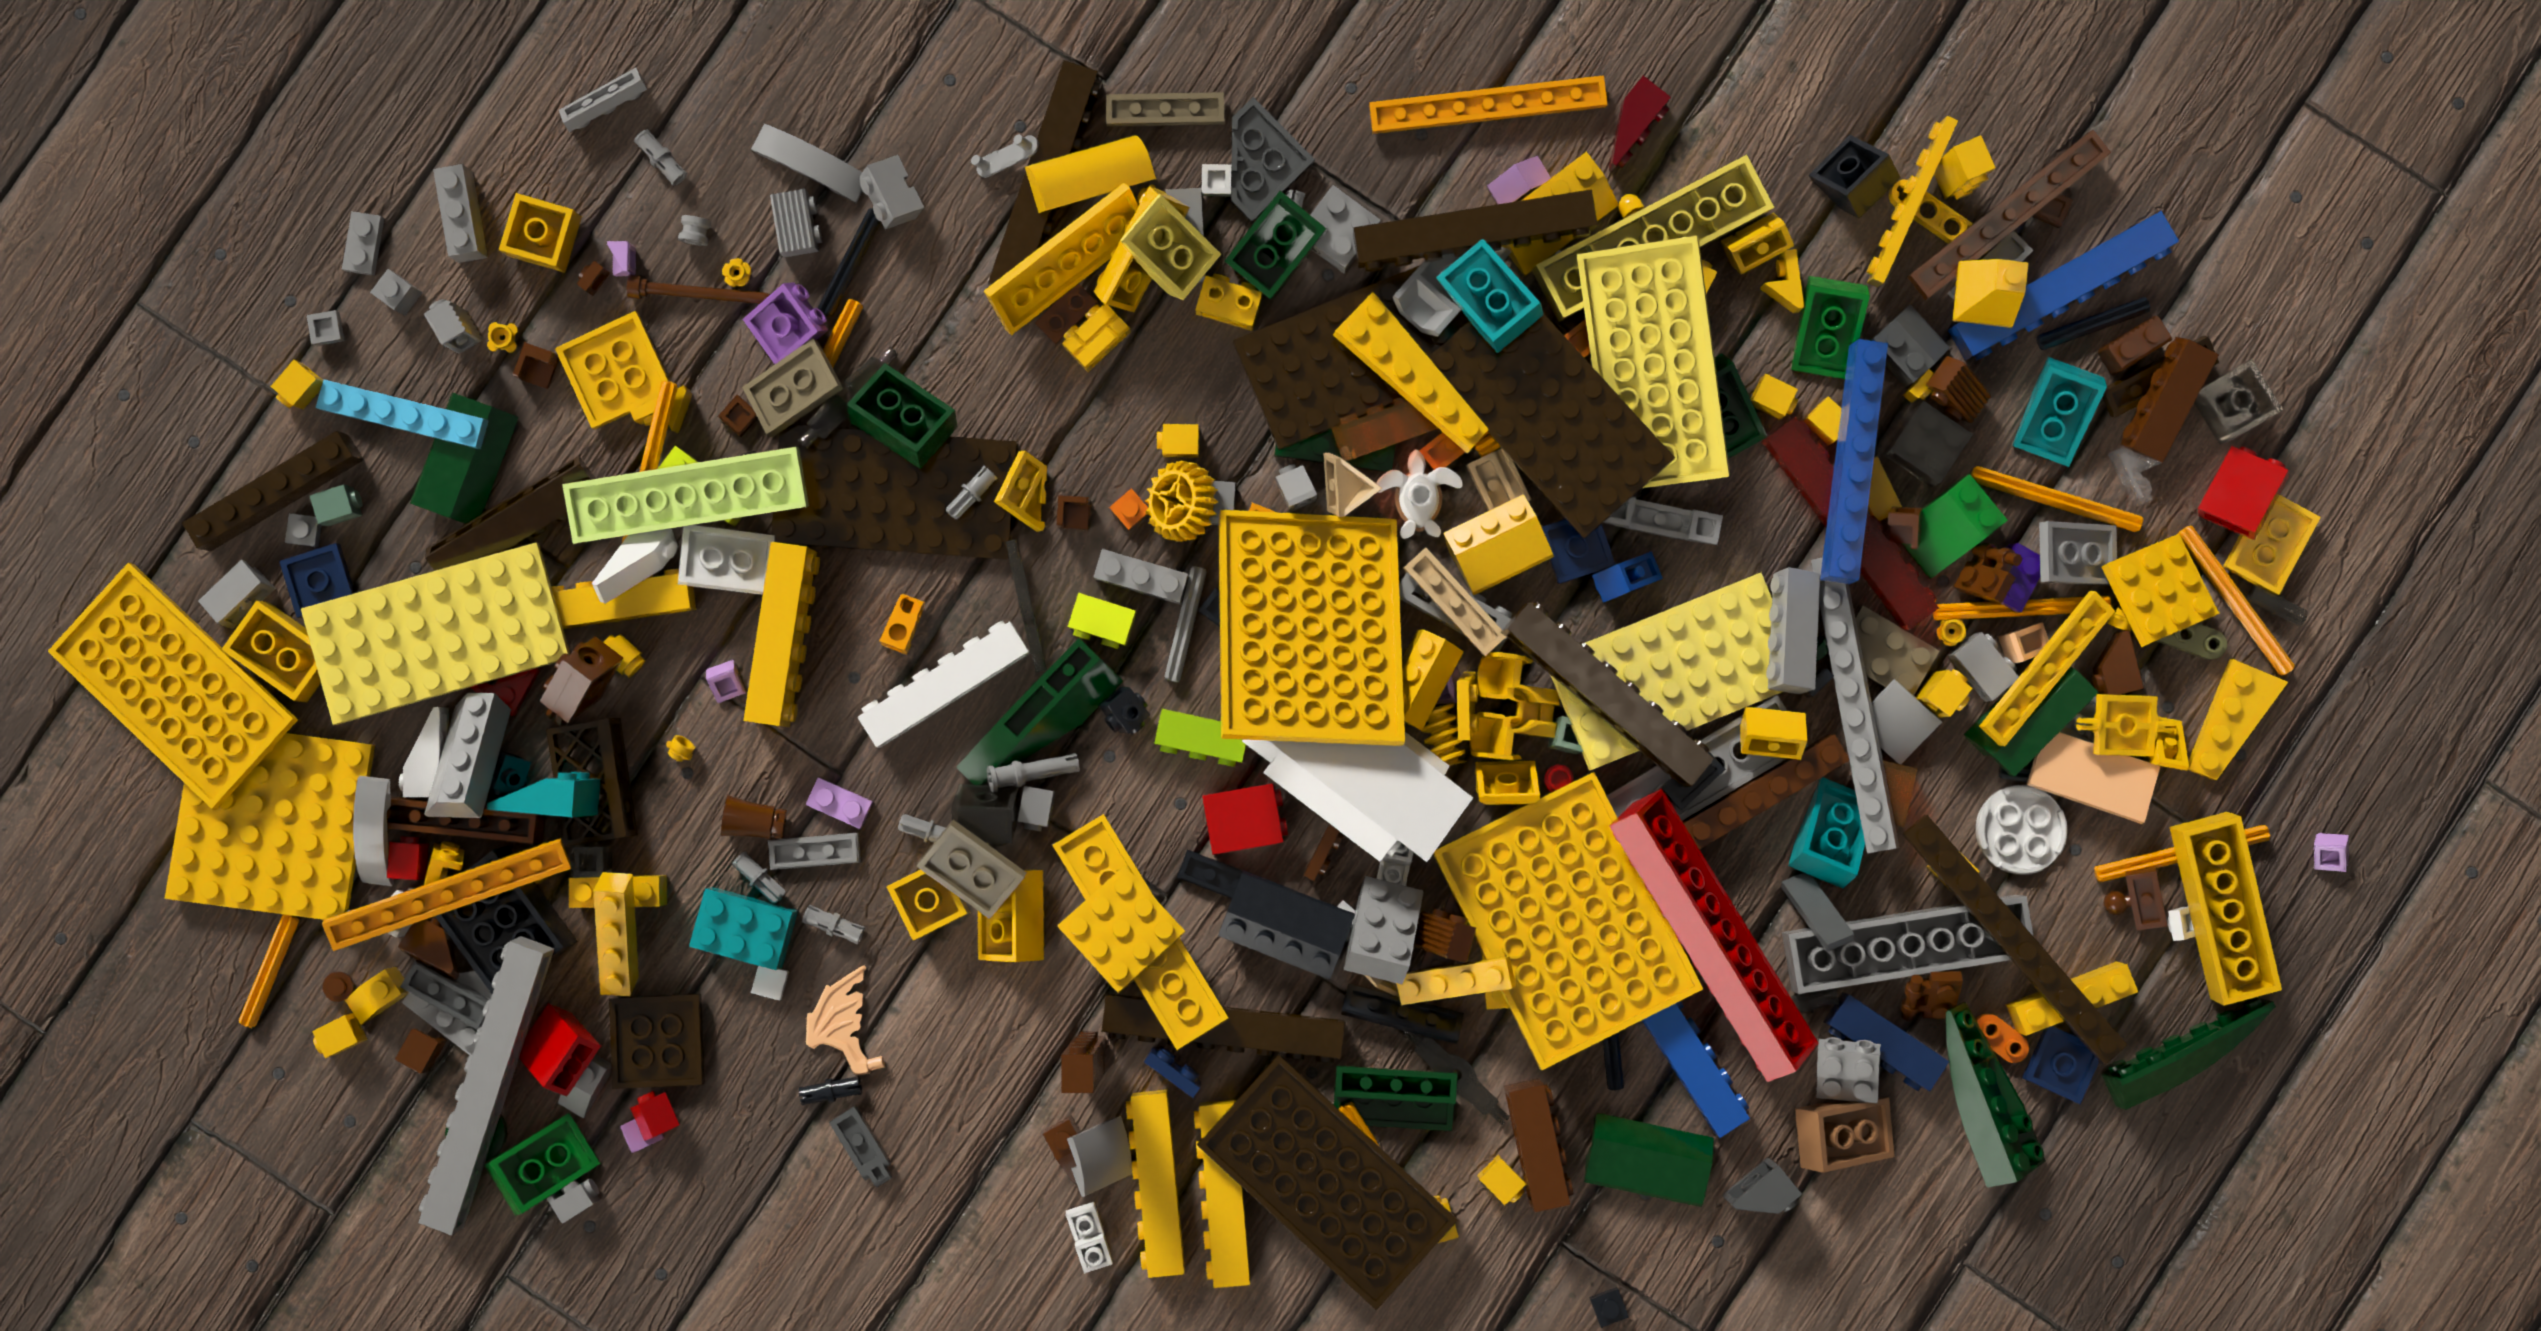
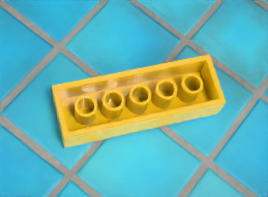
M771 542L743 721L790 727L791 722L796 720L798 706L794 704L795 692H800L802 675L798 674L799 665L804 663L807 651L806 645H803L804 633L808 634L811 626V616H807L809 604L814 603L816 588L812 586L813 574L817 575L820 567V557H816L817 552L808 547Z
M2224 812L2169 827L2210 999L2225 1006L2281 991L2282 987L2241 816Z

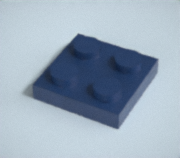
M1566 519L1542 527L1554 555L1549 560L1558 584L1615 565L1602 524L1585 539L1581 537Z
M338 543L279 561L296 618H303L301 608L355 593L341 545Z
M2050 1026L2043 1030L2022 1078L2075 1103L2081 1104L2099 1061L2078 1037Z
M1153 1046L1147 1054L1144 1063L1193 1098L1201 1087L1200 1074L1187 1064L1181 1067L1174 1062L1176 1056L1166 1048L1161 1046L1158 1050Z

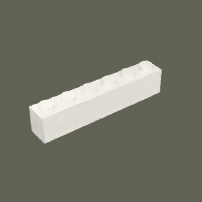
M1003 620L988 629L990 634L981 640L978 636L963 644L965 650L957 655H954L953 652L945 655L937 661L939 666L930 672L928 668L923 669L912 677L914 682L904 687L900 684L888 691L887 695L889 697L881 703L874 700L862 708L863 714L858 716V719L876 748H881L1031 654L1013 623L1009 621L1005 624Z

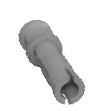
M1074 753L1022 764L1018 761H1012L1011 765L996 768L993 765L987 766V778L991 791L997 792L998 788L1012 785L1022 787L1027 781L1079 772L1080 766L1077 754Z

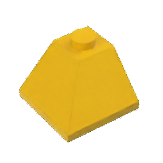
M2002 259L1959 261L1952 321L2012 328L2026 292L2028 263Z

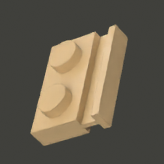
M1503 449L1466 465L1487 511L1523 494L1528 502L1531 501V497L1513 460Z

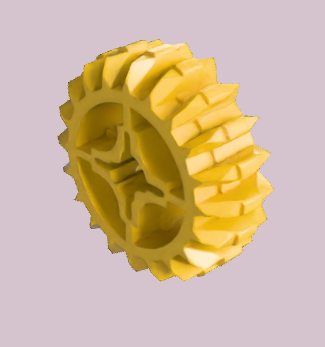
M1185 461L1167 463L1166 469H1158L1159 477L1151 478L1153 486L1147 488L1150 496L1149 499L1144 500L1149 504V508L1145 513L1151 516L1148 523L1155 527L1154 532L1162 535L1167 540L1178 542L1193 540L1197 538V535L1205 534L1204 526L1212 525L1210 516L1217 514L1213 507L1214 504L1219 502L1214 499L1218 489L1212 486L1215 479L1208 476L1209 471L1201 468L1196 463Z

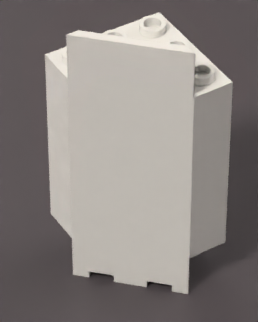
M1406 732L1403 746L1242 740V742L1270 762L1263 772L1379 862L1386 854L1392 856L1401 843L1427 862L1473 799L1471 795L1445 776L1450 766Z

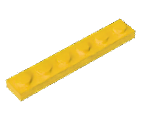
M1946 116L1940 123L1935 122L1928 136L1932 140L1928 150H1922L1916 162V165L1919 166L1918 172L1915 177L1911 175L1905 185L1903 192L1907 193L1903 204H1897L1891 216V219L1895 220L1891 231L1886 230L1879 242V246L1882 247L1878 258L1874 256L1866 271V273L1870 274L1867 281L1868 284L1877 288L1884 284L1958 120Z
M2089 591L1979 727L1999 746L2005 747L2105 625L2115 610L2096 591Z

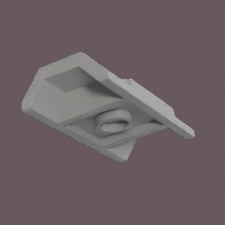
M1502 247L1501 250L1495 251V253L1504 262L1511 251ZM1454 253L1442 255L1443 259L1438 261H1424L1392 297L1399 313L1422 333L1438 337L1461 311L1436 278L1460 258L1455 257Z

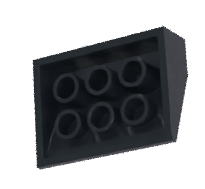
M509 846L492 850L468 870L508 857L514 853ZM535 882L435 916L491 994L494 991V988H492L493 978L501 969L503 963L501 959L502 950L511 940L522 936L554 948L550 962L578 942Z

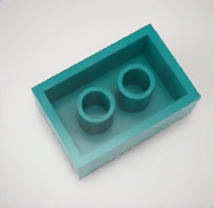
M715 887L705 888L689 947L772 970L783 968L798 910Z

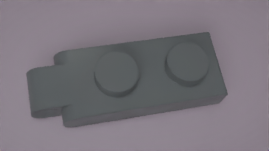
M856 1105L829 1122L865 1181L870 1178L877 1188L893 1178L887 1168L891 1165L888 1156Z

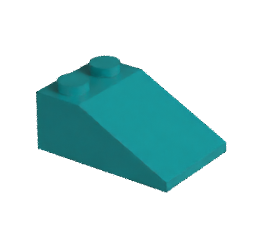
M1484 239L1480 240L1436 277L1477 331L1497 353L1544 315L1538 299Z
M2048 357L2036 381L2012 445L2069 467L2107 388L2105 378Z
M558 772V778L543 779L487 803V810L562 817L598 815L601 779L589 778L590 773Z
M1822 777L1819 780L1795 839L1788 866L1843 889L1858 875L1865 847L1864 834L1855 790Z

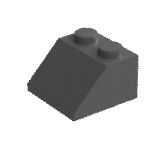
M1908 305L1870 340L1888 343L1885 366L1905 388L1920 378L1950 348L1911 305Z
M1767 1157L1722 1196L1737 1210L1779 1214L1782 1211L1788 1212L1794 1208L1799 1202L1797 1198L1802 1193L1780 1166Z

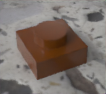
M593 261L591 265L588 264L581 270L578 276L580 280L577 282V285L594 296L610 275V272L596 261Z

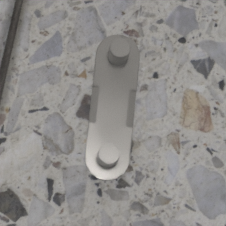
M1018 134L1014 137L1013 144L984 157L974 155L971 163L977 167V173L981 177H990L1033 156L1039 147L1037 138L1032 135L1023 137Z

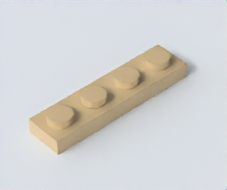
M1427 548L1423 549L1403 568L1484 657L1506 638L1501 633L1502 629Z

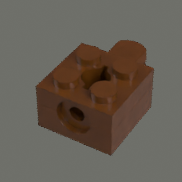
M596 636L587 643L580 642L571 654H563L554 666L557 669L555 674L543 686V689L546 691L540 702L549 708L545 715L550 719L557 715L555 723L562 726L582 714L602 698L623 657Z

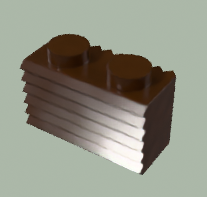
M2153 316L2098 349V355L2110 374L2115 375L2172 340V337L2158 316Z
M1946 356L1926 383V386L1932 392L1930 397L1938 404L1944 406L1946 409L1944 411L1945 415L1955 422L1960 420L1968 423L1974 422V418L1978 417L1977 414L1981 413V409L1985 408L1984 404L1988 403V399L1991 398V394L1965 362Z
M1433 908L1432 913L1422 911L1420 913L1421 917L1418 919L1419 923L1417 924L1418 929L1416 930L1414 947L1448 959L1467 963L1476 927L1467 925V918Z

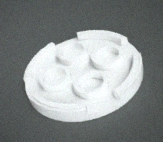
M2014 785L1998 790L1984 802L1976 820V839L1983 855L1995 867L2012 874H2033L2049 866L2062 853L2067 840V821L2063 810L2060 809L2056 801L2047 792L2027 785Z

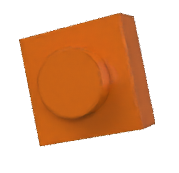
M1132 488L1109 507L1128 530H1131L1148 515L1145 513L1148 509L1147 505Z

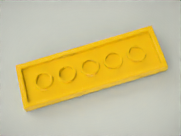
M1125 183L1121 184L984 290L1002 325L1011 336L1111 259L1113 249L1119 244L1125 233L1127 222L1133 218L1139 206L1130 187Z

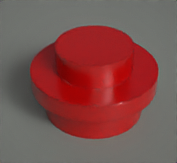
M1561 764L1551 766L1544 775V784L1550 792H1554L1574 782L1572 771L1567 766Z

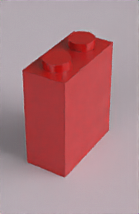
M2231 446L2198 507V516L2255 540L2288 480L2289 470L2278 460L2269 458L2267 461L2257 457V453L2247 447H2240L2238 449Z
M1273 783L1202 796L1212 855L1283 843L1282 836L1288 835L1285 818H1279L1277 807L1283 806L1280 788L1274 789Z
M548 1003L527 1034L519 1059L544 1088L567 1097L601 1045L571 1012Z

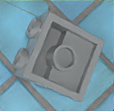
M1835 1037L1819 1039L1816 1098L1878 1103L1881 1044H1875L1868 1040H1859L1857 1042L1843 1041Z

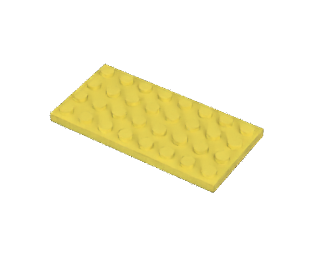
M1698 235L1577 254L1592 367L1675 457L1674 461L1643 488L1729 477L1730 470Z
M537 542L301 608L333 725L556 663L563 654H570L540 545Z
M1762 573L1586 642L1594 650L1595 654L1593 656L1602 663L1605 661L1611 664L1618 671L1616 675L1624 682L1629 681L1637 686L1641 691L1640 696L1647 702L1651 700L1663 709L1664 712L1662 714L1667 719L1679 722L1686 731L1782 692L1768 689L1766 671L1770 655L1768 639L1771 634L1769 612L1772 606V597ZM1551 676L1566 715L1572 723L1571 727L1577 742L1581 745L1582 754L1589 770L1639 751Z

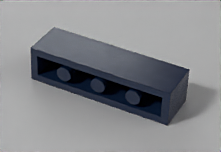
M1844 992L1841 993L1823 1021L1830 1026L1828 1032L1843 1041L1845 1038H1848L1852 1042L1868 1040L1875 1044H1881L1880 1067L1894 1075L1895 1071L1905 1076L1903 1082L1916 1091L1923 1088L1930 1092L1950 1062Z

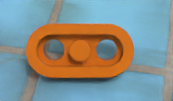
M1988 1013L1981 1014L1975 1019L1992 1050L2000 1058L2011 1063H2018L2026 1058L2029 1052V1044L2026 1038L1998 1016ZM1989 1024H1993L1995 1028L1991 1035L1986 1033V1027ZM2012 1043L2018 1044V1050L2015 1053L2010 1051Z

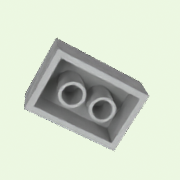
M1365 876L1358 896L1344 970L1403 984L1410 967L1423 890Z

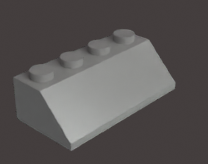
M467 693L456 704L424 813L427 817H482L511 709L495 693Z

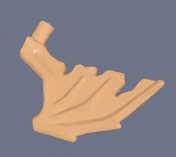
M865 965L851 972L831 987L826 985L816 1008L812 1013L807 1014L806 1044L813 1049L821 1044H826L841 1050L853 1074L857 1076L870 1074L873 1070L885 1068L882 1056L867 1059L861 1050L859 1038L851 1037L854 1031H858L861 1028L862 1014H857L856 1012L863 1006V994L856 991L847 996V993L854 984L864 980V970L867 968Z

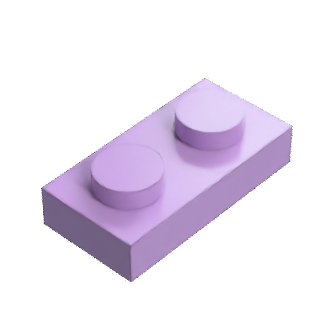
M818 777L806 805L858 829H862L873 801Z

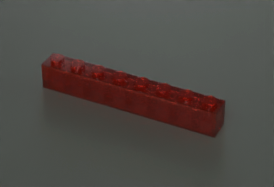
M1794 417L1764 439L1762 443L1823 525L1827 527L1834 468L1827 460L1830 456L1821 444L1816 445L1810 437L1812 432L1803 420L1798 421ZM1867 513L1860 574L1898 625L1904 630H1911L1939 609L1935 603L1937 598L1928 587L1924 588L1918 581L1919 574L1910 563L1906 564L1900 557L1901 550L1892 539L1888 540L1882 533L1883 526L1874 515L1870 516Z

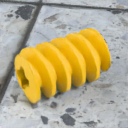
M1454 703L1435 707L1427 720L1429 724L1422 729L1424 733H1431V736L1424 740V744L1434 745L1430 751L1449 766L1467 762L1458 760V757L1463 755L1465 750L1458 749L1455 746L1463 740L1453 737V734L1458 731V726L1450 725V722L1455 720L1457 715L1447 713L1448 710L1454 707Z

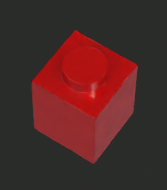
M400 836V841L389 842L386 878L425 879L429 844L419 843V837Z
M651 1091L638 1097L639 1104L630 1108L644 1141L680 1125L666 1092L656 1096L655 1092Z

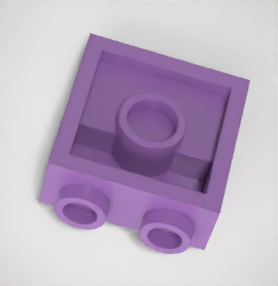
M794 282L783 283L742 319L774 364L812 338L818 340L828 331L824 324L827 319L823 312L818 308H812L807 301L810 297L808 291L802 285H796Z

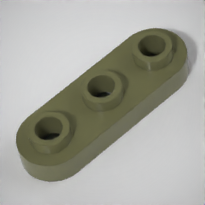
M2198 623L2185 629L2188 632L2186 640L2181 637V631L2156 641L2206 660L2221 657L2227 649V640L2220 631ZM2211 639L2215 640L2216 642V648L2214 650H2212L2209 647V641Z

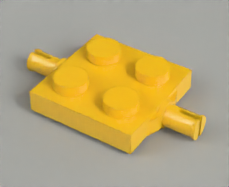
M2097 694L2094 718L2079 717L2076 723H2085L2087 725L2076 724L2077 730H2093V754L2154 756L2155 740L2158 732L2174 733L2176 728L2165 726H2176L2174 720H2159L2157 696Z

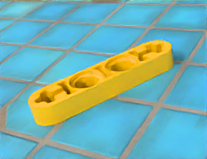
M1902 179L1890 188L1889 200L1894 207L1898 203L1903 204L1905 199L1900 200L1898 198L1900 193L1897 189L1902 190L1905 188L1908 180ZM1927 191L1913 219L1946 243H1950L1973 224ZM1929 203L1934 207L1935 215L1933 218L1929 219L1921 215L1920 207L1922 204ZM1947 220H1954L1958 223L1959 232L1957 235H1949L1945 231L1944 224Z

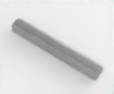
M1192 566L1164 676L1168 681L1179 682L1181 679L1207 573L1206 569Z

